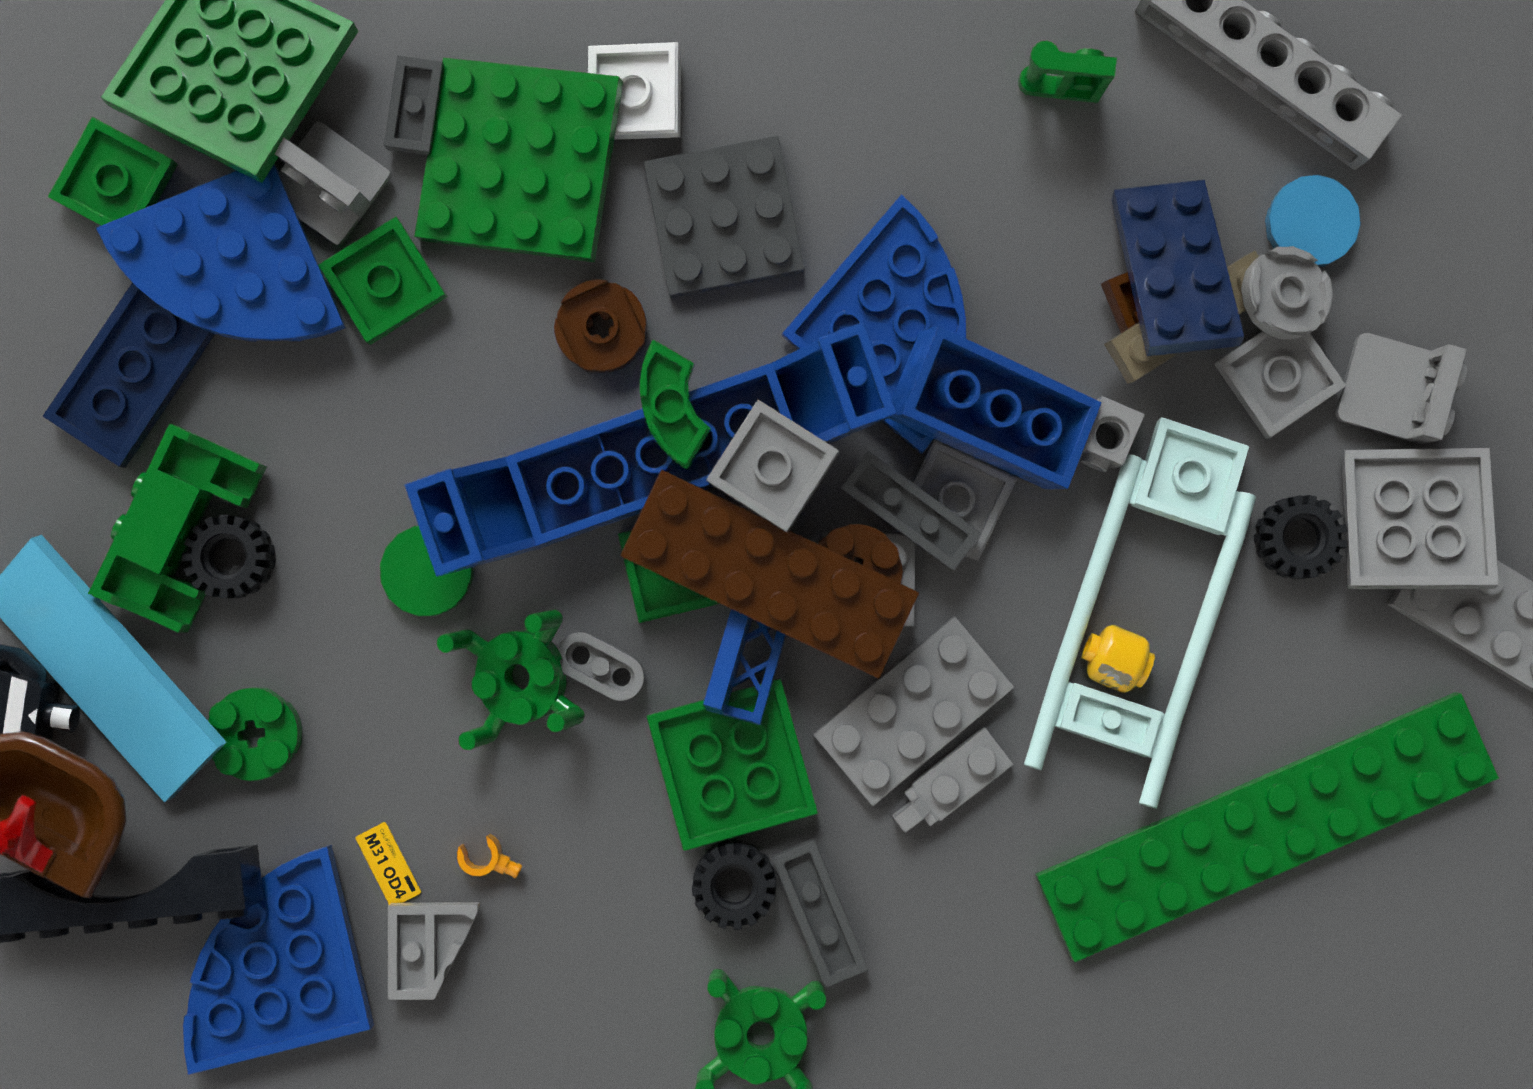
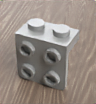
M1363 333L1357 336L1344 378L1346 387L1341 389L1336 407V418L1343 423L1420 445L1442 440L1443 435L1450 431L1454 422L1455 410L1451 406L1455 391L1461 388L1467 374V365L1463 363L1467 349L1448 344L1430 351L1370 333Z

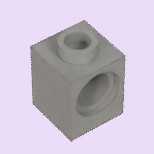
M1101 396L1096 399L1102 403L1081 454L1083 456L1081 463L1095 470L1107 472L1108 467L1116 469L1123 466L1145 414ZM1100 425L1109 426L1114 430L1116 444L1113 449H1105L1097 442L1096 431Z

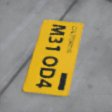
M386 822L355 837L388 904L403 903L421 893Z

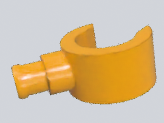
M492 834L486 836L488 847L492 853L491 861L488 865L478 866L473 864L468 857V851L464 844L458 847V864L469 875L483 876L493 870L502 875L504 873L516 879L521 871L522 864L515 863L510 860V857L502 854L501 844Z

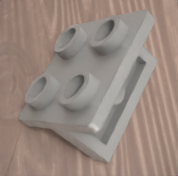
M320 121L314 123L298 147L283 137L275 153L285 163L279 174L298 218L336 246H341L392 176L388 169Z

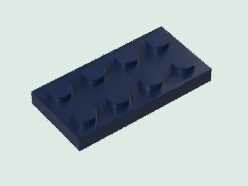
M1205 180L1115 189L1111 201L1146 355L1156 356L1241 346L1244 332Z
M132 282L43 414V417L118 467L126 468L215 334L202 330L174 316L155 303Z

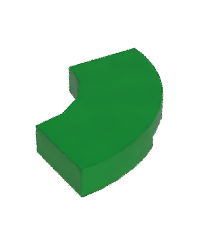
M652 340L645 355L640 376V397L643 413L648 427L660 447L677 464L688 470L711 432V428L696 415L690 402L689 381L695 364L659 342Z

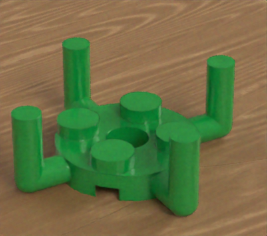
M558 610L530 614L524 622L527 630L502 633L489 642L470 629L442 634L438 637L437 647L441 652L448 653L466 648L478 657L475 675L472 679V690L490 711L483 726L463 732L459 736V745L462 749L471 750L495 741L506 722L524 725L549 715L547 726L552 732H560L583 722L585 718L584 711L564 696L567 681L566 675H563L560 660L563 659L558 648L552 642L563 622V616ZM517 664L525 667L529 673V684L525 689L519 688L513 680V669Z
M714 969L709 975L707 990L712 997H721L725 1002L720 1009L714 1031L718 1056L698 1071L695 1089H714L715 1081L729 1070L738 1077L755 1085L783 1077L792 1089H813L812 1083L797 1064L800 1062L807 1046V1026L803 1012L809 1007L819 1010L825 1006L826 994L824 985L820 981H811L793 996H790L783 990L769 987L748 986L739 990L725 971ZM763 1021L772 1026L775 1034L769 1043L757 1045L749 1039L748 1029L755 1022Z

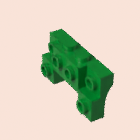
M169 423L147 471L142 472L133 484L131 490L133 500L127 513L121 515L112 528L111 539H113V542L88 594L143 616L177 633H188L206 594H204L205 590L196 589L190 582L175 576L182 561V553H186L189 547L184 545L187 537L193 538L195 533L191 530L200 524L213 494L235 505L248 508L267 466L180 426Z

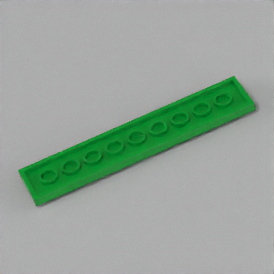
M1454 692L1036 873L1035 876L1069 955L1075 963L1497 780L1499 777L1462 693Z

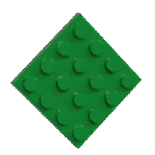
M165 0L101 98L109 107L262 183L278 159L275 153L282 139L290 140L359 31L354 22L309 0Z
M443 57L444 69L431 154H427L414 237L426 242L595 262L623 88L622 79L619 76Z

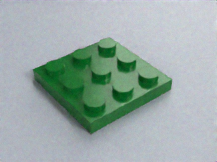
M781 678L773 680L761 726L707 711L703 705L704 699L646 716L683 851L818 814ZM754 685L732 691L728 705L754 712L759 693Z

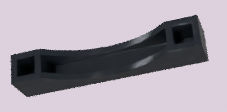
M258 844L213 849L195 855L177 874L157 888L132 896H101L93 894L91 898H84L30 870L0 873V943L26 938L25 932L39 931L40 938H52L69 934V927L83 926L84 933L90 934L114 929L113 923L128 921L129 929H138L157 925L158 918L173 916V924H184L202 920V913L218 912V919L245 916L248 914V907L264 901Z

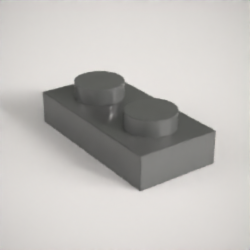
M397 55L384 139V147L387 150L425 156L431 154L444 69L443 62Z

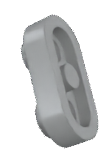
M585 632L570 634L558 646L563 659L560 660L562 671L566 675L613 700H628L637 695L644 685V668L635 657L592 634ZM579 646L587 648L590 653V658L585 664L577 663L573 657L575 649ZM618 668H625L629 671L631 678L627 685L621 686L615 682L614 673Z

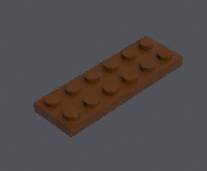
M664 470L660 471L620 555L878 679L919 595V592L794 532L789 531L787 533L768 520Z

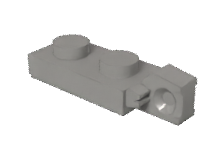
M982 727L912 781V786L904 792L910 801L892 814V816L905 833L923 819H925L929 826H932L938 820L942 821L1014 764L987 729Z

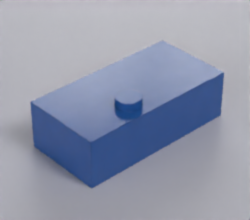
M936 326L919 331L892 398L897 414L889 417V419L1043 489H1068L1102 402L947 329Z

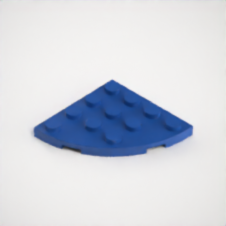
M275 164L262 183L239 171H235L96 228L114 261L137 288L163 309L202 330L227 338L256 342V340H288L289 342L322 337L346 329Z
M902 194L782 333V337L798 350L817 341L820 337L864 322L891 399L894 396L919 331L940 326L966 338V316L963 296L954 267L952 268L934 229ZM889 418L882 421L920 454L925 451L933 438Z
M332 844L298 856L262 877L264 901L248 907V914L245 916L220 919L210 933L199 954L191 976L190 983H192L188 1000V1010L183 1022L184 1053L188 1075L367 1031L374 1026Z

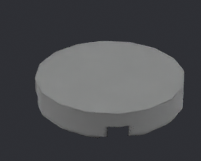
M1293 246L1276 247L1257 257L1245 271L1241 287L1243 305L1252 322L1265 334L1281 340L1299 339L1316 330L1330 315L1334 299L1331 279L1326 270L1322 272L1319 266L1314 263L1318 260L1309 252Z

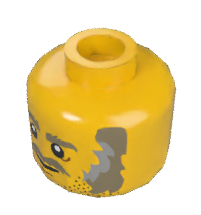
M1109 625L1102 630L1099 636L1094 633L1090 634L1083 648L1081 658L1088 661L1087 674L1091 680L1121 693H1126L1135 686L1141 688L1145 684L1152 670L1155 654L1150 652V644L1143 636L1116 625Z

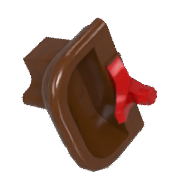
M24 731L0 734V855L81 897L91 898L121 842L127 822L125 799L118 785L110 775L96 764L47 738Z

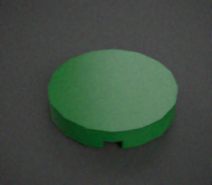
M413 526L397 534L385 548L380 562L381 584L388 599L402 611L416 616L441 615L456 608L464 599L474 578L473 567L436 577L419 526Z

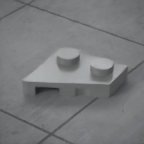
M480 902L391 903L388 905V1000H435L480 911Z

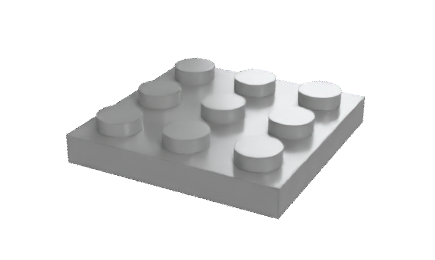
M1490 448L1344 450L1342 454L1344 518L1347 528L1345 539L1348 540L1346 547L1348 589H1495L1499 585Z

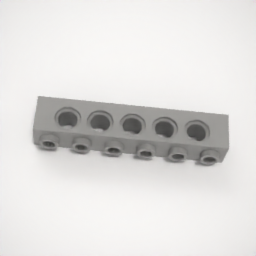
M1141 0L1134 12L1354 171L1370 160L1402 116V114L1393 109L1392 102L1386 96L1378 92L1368 91L1355 81V76L1347 68L1341 65H1332L1318 54L1317 48L1311 42L1303 38H1295L1281 28V24L1275 16L1266 11L1256 10L1244 0H1199L1204 7V12L1202 13L1189 9L1186 0ZM1223 25L1235 26L1240 32L1241 39L1234 40L1229 38L1223 30ZM1260 51L1272 53L1277 59L1278 66L1271 67L1265 64L1261 58ZM1298 78L1308 79L1314 86V94L1304 92L1298 84ZM1336 104H1341L1348 108L1351 113V121H1345L1338 116Z

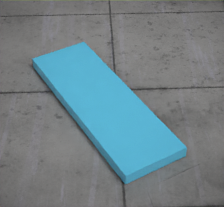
M39 535L31 538L0 574V618L164 803L175 797L227 742L101 600L88 594L90 588L44 536Z

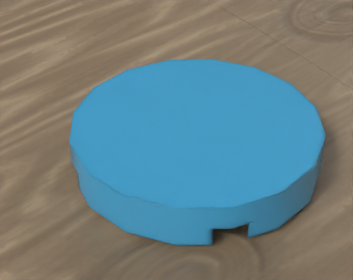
M1321 175L1299 177L1282 187L1271 201L1265 218L1267 238L1273 249L1290 246L1299 248L1314 256L1318 260L1314 263L1319 267H1324L1344 256L1356 242L1361 225L1359 206L1351 192L1337 180Z

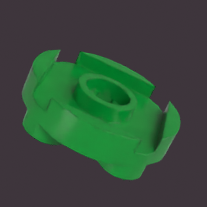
M252 687L234 691L213 705L209 712L208 722L227 742L212 757L216 768L225 775H231L246 781L261 780L280 773L291 761L293 755L297 753L302 741L301 720L292 704L286 702L283 697L275 694L276 692L268 688ZM249 721H254L256 728H264L265 737L258 739V747L251 746L249 740H244L243 731L248 729Z

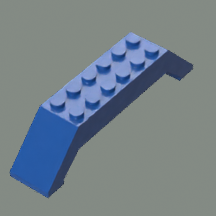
M864 322L820 337L817 341L772 363L690 391V402L696 415L711 428V432L688 470L677 464L657 443L648 427L642 408L506 457L455 469L450 468L404 484L436 577L544 548L640 514L661 470L703 490L715 487L708 483L706 479L757 400H760L828 444L896 415V410Z

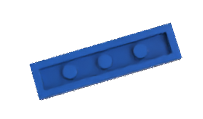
M731 609L703 705L707 711L761 726L786 634L777 631L773 642L768 633L773 628L758 621L756 623L759 628L749 633L753 619ZM763 634L771 648L769 660L751 669L743 656L745 644ZM741 661L746 672L736 678ZM765 670L763 681L760 686L755 675ZM750 678L759 693L754 712L729 706L728 703L733 687Z

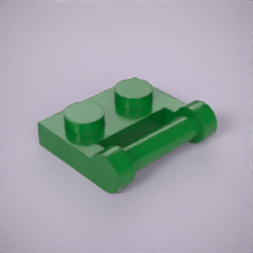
M1040 41L1033 47L1030 53V65L1021 72L1018 86L1024 94L1029 96L1098 103L1115 77L1117 58L1106 57L1104 52L1090 48L1079 49L1076 53L1060 52L1053 42ZM1046 73L1056 74L1057 76H1048L1046 75Z

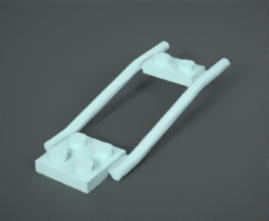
M1161 417L1156 422L1145 460L1136 455H1127L1123 466L1120 467L1112 497L1047 686L1024 762L1025 766L1042 770L1054 727L1056 726L1059 729L1151 758L1139 804L1157 809L1182 720L1240 554L1256 501V496L1253 494L1236 491L1249 446ZM1128 504H1131L1132 507L1216 535L1225 536L1165 714L1161 711L1077 683L1068 682Z

